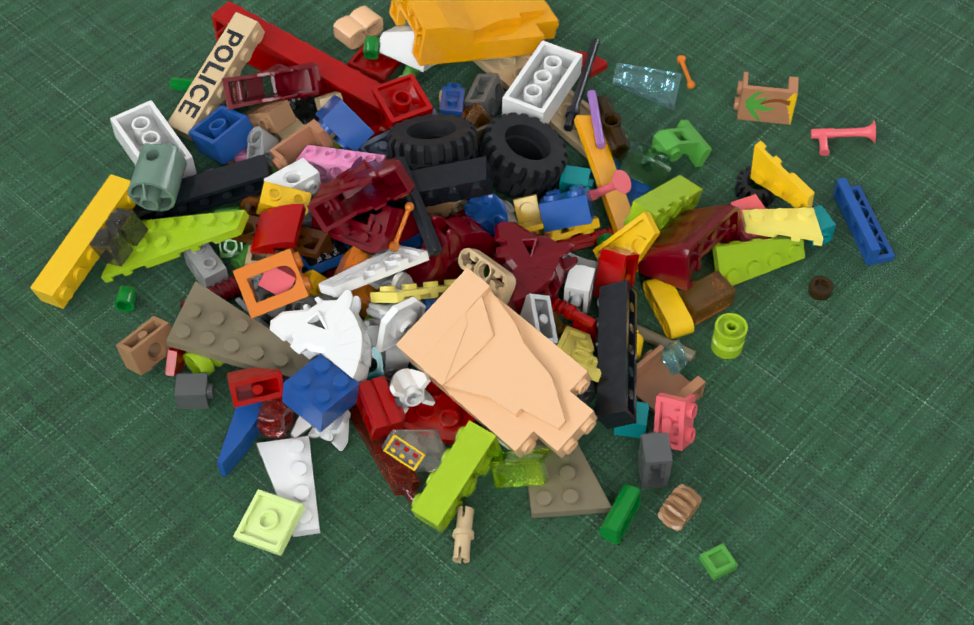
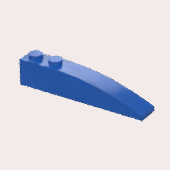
M278 398L236 407L217 461L221 476L226 477L248 451L271 415Z

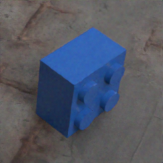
M333 95L315 114L319 118L317 122L320 123V126L329 135L333 132L336 135L333 139L345 150L350 148L352 151H357L374 134L336 95Z
M221 105L189 130L188 133L199 153L225 165L231 162L242 150L248 148L247 138L253 126L246 115L232 109L228 110L227 107Z
M583 185L569 187V191L560 192V189L547 191L539 203L544 232L590 224L595 215L590 188H583Z
M320 353L284 382L282 402L318 431L322 432L357 403L359 383Z

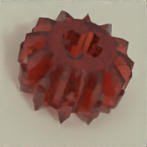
M282 397L262 401V406L259 407V414L257 415V428H259V432L271 438H284L290 432L291 425H293L294 411L282 402Z

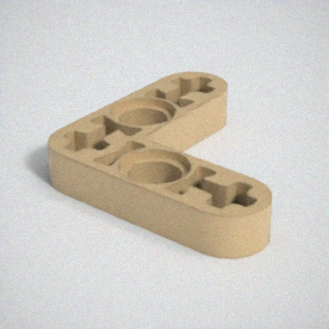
M464 248L458 257L461 269L464 271L466 268L470 269L491 287L496 297L507 305L516 286L514 275L480 250ZM488 264L490 273L488 277H485L484 268ZM502 278L503 283L496 279Z

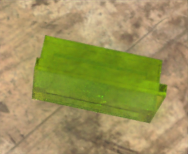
M551 449L532 450L521 458L513 451L502 452L490 463L495 487L545 485L548 482L544 460L551 454Z

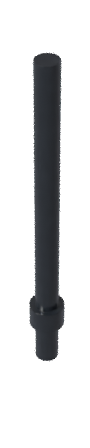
M598 39L591 41L571 106L567 108L565 114L566 121L563 127L567 132L572 131L575 123L574 119L576 115L580 114L579 107L600 45Z

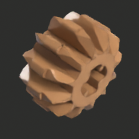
M684 484L678 485L660 508L658 518L670 529L680 531L700 507L702 497L691 487H687Z

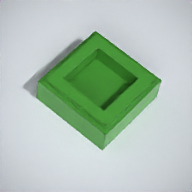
M724 543L699 556L700 561L713 580L736 570L738 567L737 562Z

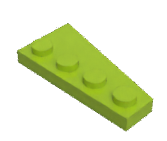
M783 235L763 240L756 238L746 242L730 241L729 244L717 243L712 248L717 286L722 290L805 258L803 239H800V242L791 241V237Z

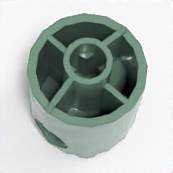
M145 143L142 145L127 191L134 203L152 211H166L174 207L187 166L186 159L178 152L176 145L172 143H166L165 145Z

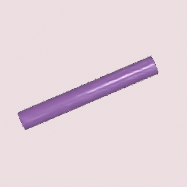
M590 90L587 92L596 146L598 149H603L606 147L597 94L595 90Z

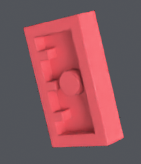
M661 392L656 395L654 432L668 433L671 449L683 451L695 439L696 430L693 428V421L698 410V406L695 404V395L689 394L685 398Z

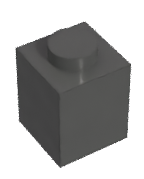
M208 373L177 374L174 397L178 409H209L210 399H214L215 386L214 383H210Z

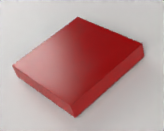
M363 45L347 62V66L358 70L363 75L381 84L385 83L402 64V62L380 52L377 60L365 59Z

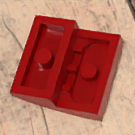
M304 204L282 205L261 212L250 249L251 254H275L276 248H296L306 212Z

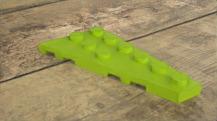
M245 210L126 222L101 278L105 283L114 281V276L123 273L124 276L133 274L136 268L142 266L150 268L181 257V252L190 249L192 252L200 250L203 244L212 241L217 244L240 236L243 233L249 215Z

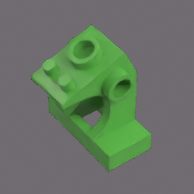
M680 120L677 128L659 130L653 136L651 155L648 157L650 161L655 163V167L664 173L669 163L678 160L682 154H685L695 167H702L712 148L688 120Z

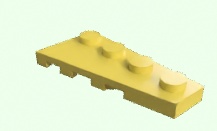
M456 279L444 280V285H438V281L423 282V287H417V283L401 284L402 289L395 290V285L380 286V291L370 292L371 303H400L411 297H415L418 300L438 298V295L441 296Z

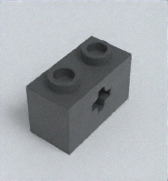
M659 432L641 434L637 457L641 489L667 487L673 462L668 433Z

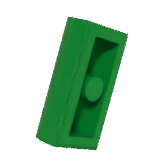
M624 485L621 488L599 529L600 535L605 540L616 545L620 544L641 505V491L639 488L631 485Z

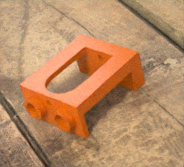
M293 248L233 270L251 318L311 295L310 290L313 289L309 276H304L300 267L304 264L298 251L294 253ZM279 266H288L294 270L297 279L293 288L259 301L251 277Z

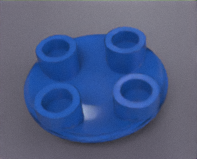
M495 194L470 198L464 206L466 215L477 221L492 236H495V226L497 224L508 222L507 210L503 202Z

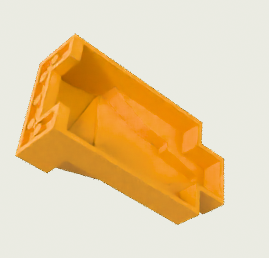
M391 0L389 13L396 26H405V21L407 20L415 36L412 54L419 66L531 55L542 40L554 39L556 29L559 27L558 18L545 0Z

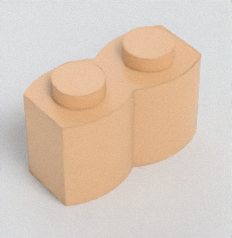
M361 6L350 15L336 21L333 25L334 37L350 49H356L364 44L366 37H376L383 31V18L367 6Z

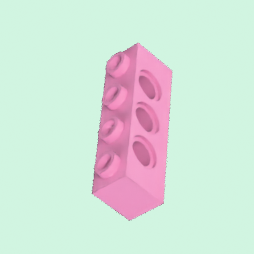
M307 145L296 161L304 158L319 171L321 183L327 184L334 180L336 176L351 168L354 161L360 156L367 162L374 160L380 162L387 160V157L381 154Z

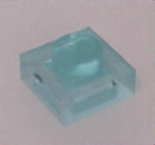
M679 340L671 341L662 352L663 362L669 368L671 375L680 373L688 363Z

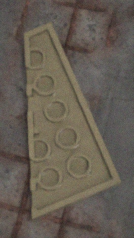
M537 439L534 449L529 454H524L531 518L609 512L611 505L579 445H577L572 453L569 455L565 454L561 458L540 439Z

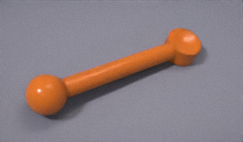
M679 55L677 63L682 66L687 79V87L693 89L695 82L691 80L685 65L686 57Z
M412 202L405 204V213L394 241L389 244V250L393 252L399 250L398 242L408 216L414 209Z

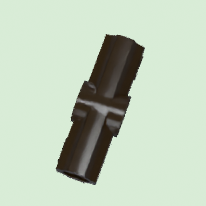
M605 95L597 96L603 133L611 155L616 157V159L623 158L627 153H630L631 147L621 125V116L615 111L610 98H607Z

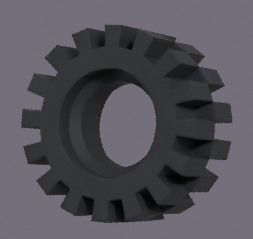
M747 166L746 170L742 169L737 176L735 196L739 200L756 194L763 205L765 204L766 207L770 206V203L775 201L776 195L766 188L762 190L751 188L749 185L757 183L750 178L752 168Z

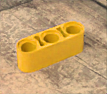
M654 278L643 281L646 299L666 337L674 339L693 333V320L676 287Z

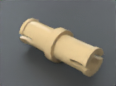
M463 506L457 508L456 529L453 530L452 535L455 539L452 560L456 563H462V558H464V563L470 562L471 541L474 539V531L472 530L474 509L469 506H465V512L463 511Z

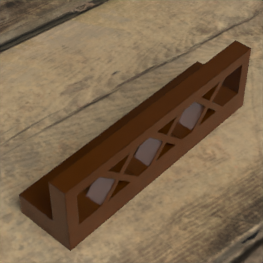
M249 215L243 230L244 234L231 239L252 244L259 217ZM301 227L297 247L293 248L294 253L298 251L302 256L318 259L321 253L330 254L334 246L328 232L324 234L321 230ZM276 248V250H279V251H285V250H287V249H290V248Z

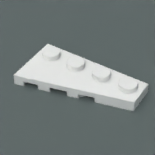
M399 245L400 247L397 252L387 250L319 283L320 291L334 298L340 297L345 290H354L428 261V253L426 250Z
M309 436L256 443L276 495L301 503L306 507L292 534L293 537L320 533Z

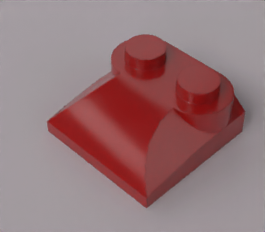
M413 73L371 87V91L385 116V125L389 129L397 123H402L405 119L433 113V106Z

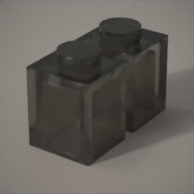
M116 208L105 223L107 227L101 228L89 245L105 263L122 267L133 252V248L126 239L133 246H137L147 233L148 228L134 211Z

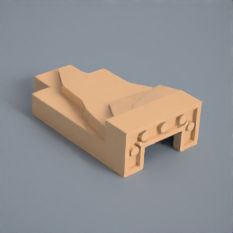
M468 268L396 344L412 365L420 372L429 376L435 385L488 431L495 434L519 458L524 454H529L534 449L537 439H540L559 457L563 458L565 454L569 455L577 447V441L581 436L590 433L596 425L597 417L595 412L576 397L578 394H583L590 385L591 377L588 371L496 297L491 287Z

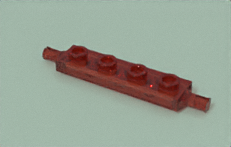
M353 405L349 412L351 414L350 419L394 495H405L412 507V502L417 495L415 490L419 487L420 480L412 469L383 451L393 435H385L384 437L372 440L358 405ZM394 438L387 451L411 466L406 457H400V454L404 455L400 447L394 444L396 442Z

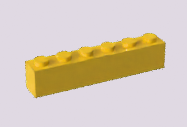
M110 174L30 287L41 301L64 309L73 297V294L136 205L127 192L130 180Z

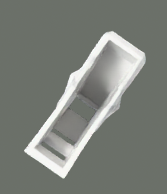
M345 290L337 300L324 301L320 297H316L317 304L311 307L305 304L303 306L304 310L281 312L270 321V330L281 340H287L291 344L290 347L299 355L302 353L309 360H312L321 353L353 379L359 382L367 380L369 367H371V346L373 344L367 331L368 329L359 316L361 309L360 297H353L350 290Z

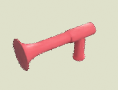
M873 120L871 125L863 128L811 129V139H819V154L821 156H827L830 153L827 138L866 137L875 143V120Z
M617 170L614 172L611 182L591 190L592 201L614 190H618L623 194L628 193L631 190V180L627 173L623 170Z

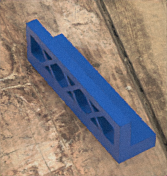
M846 178L837 179L833 190L834 199L866 265L893 261L895 254L861 186L850 187ZM883 249L885 254L879 255L880 250Z

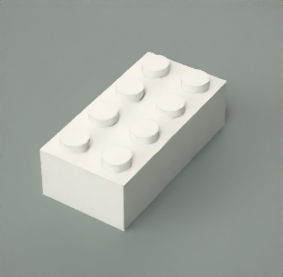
M542 40L503 96L502 114L506 113L508 115L509 113L516 112L517 115L524 113L532 118L537 117L544 124H548L581 75L582 54Z
M152 100L110 118L115 137L135 166L143 144L165 145L166 143H172L178 147V152L186 159L187 166L183 178L197 174L192 155Z

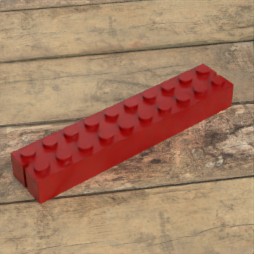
M230 1L211 15L214 30L217 31L215 32L216 42H218L236 12L258 21L265 33L262 41L254 49L251 59L246 64L259 71H265L278 63L290 67L314 62L318 65L322 92L320 95H316V97L331 92H339L342 95L343 102L369 128L372 125L385 123V116L371 91V87L380 85L376 80L370 79L358 70L350 68L343 62L328 56L325 52L319 51L307 42L299 40L292 34L277 28L274 24L268 23L258 15L252 14Z

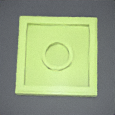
M258 489L233 537L237 541L281 556L306 507L301 503Z

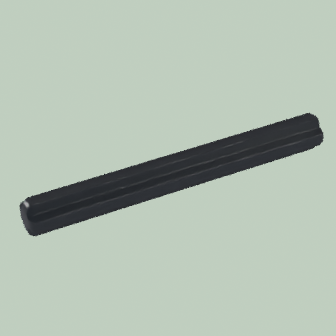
M398 155L395 159L402 163L415 185L413 192L405 196L406 200L414 204V209L411 212L429 256L438 257L443 251L407 161L405 157Z

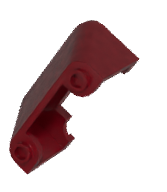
M321 183L319 191L324 188L323 186L326 183ZM342 193L337 195L340 201L345 199ZM328 200L323 204L330 214L334 208ZM386 205L381 208L383 210L381 213H370L369 218L358 220L351 218L328 231L329 237L370 253L381 254L389 250V244L394 241L405 209ZM412 212L408 216L398 242L399 244L420 233ZM312 216L313 229L322 231L321 227L319 226L315 218Z
M725 204L690 209L681 213L678 218L660 232L638 264V273L688 291L694 286V281L690 280L694 270L699 271L701 269V258L719 242L729 244L730 241H740L739 207Z

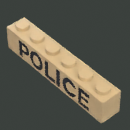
M237 12L234 14L168 121V124L176 134L193 142L188 131L215 111L223 100L226 99L222 78L240 76L246 62L251 59L254 49L262 41L265 33L258 21Z

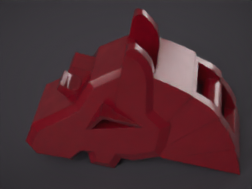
M314 62L290 67L278 63L265 71L255 74L222 78L228 110L258 103L290 101L295 98L320 95L322 92L318 65ZM263 77H270L273 93L264 94ZM243 81H245L246 92H247V97H248V98H246V96H245ZM232 83H234V87H235V92H236V97H237V100H236V101H235V97H234V92H233Z
M360 156L354 161L351 168L324 185V188L313 197L307 207L325 234L357 214L370 211L371 209L377 211L386 206L388 201H397L411 194L415 185L398 159L367 162ZM341 193L345 198L342 201H340V199L337 196ZM328 200L334 208L330 214L323 204Z
M435 215L432 217V225L442 246V253L438 257L429 256L428 261L410 267L405 272L410 275L413 283H417V287H423V282L438 281V285H444V280L457 279L464 272L458 263L459 254L464 248L480 250L490 257L496 253V247H499L500 244L477 221L469 216H457L445 220L443 217ZM424 242L422 244L421 250H426Z
M500 222L495 226V241L501 244V246L496 247V258L506 260L502 267L511 272L516 279L513 297L518 314H521L526 295L528 294L548 295L550 300H554L559 288L562 287L565 272L572 269L578 263L577 257L563 258L574 248L571 241L556 243L551 239L550 233H545V236L538 235L534 231L531 233L516 222Z

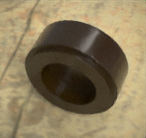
M816 276L810 280L808 293L816 300H827L832 295L834 285L829 278Z

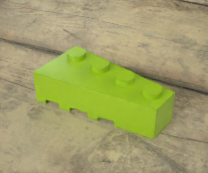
M679 175L635 199L629 215L624 220V225L626 226L643 212H650L659 231L662 232L681 213L694 209L697 206L703 189Z
M470 420L465 427L462 426L455 437L456 442L451 449L448 448L444 452L437 471L434 470L430 473L424 491L418 493L412 502L411 511L415 517L441 533L444 532L456 516L457 508L463 505L461 501L463 496L466 498L471 496L476 489L478 476L483 475L485 477L491 469V466H489L493 457L498 459L503 453L497 436Z

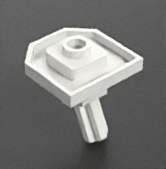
M415 297L406 299L398 304L390 303L386 306L379 303H369V307L366 309L367 314L380 319L381 322L376 349L383 352L395 346L424 315L426 306Z

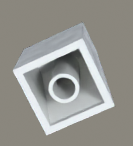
M405 21V26H395L381 35L380 53L422 72L436 65H418L412 54L415 34L407 21Z

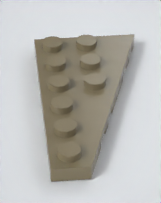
M196 281L166 339L167 346L240 368L248 369L254 367L281 370L283 380H288L312 361L302 353L299 355L294 351L287 340H281L269 328Z

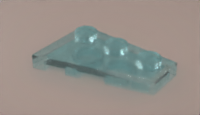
M617 63L613 84L674 111L682 73Z

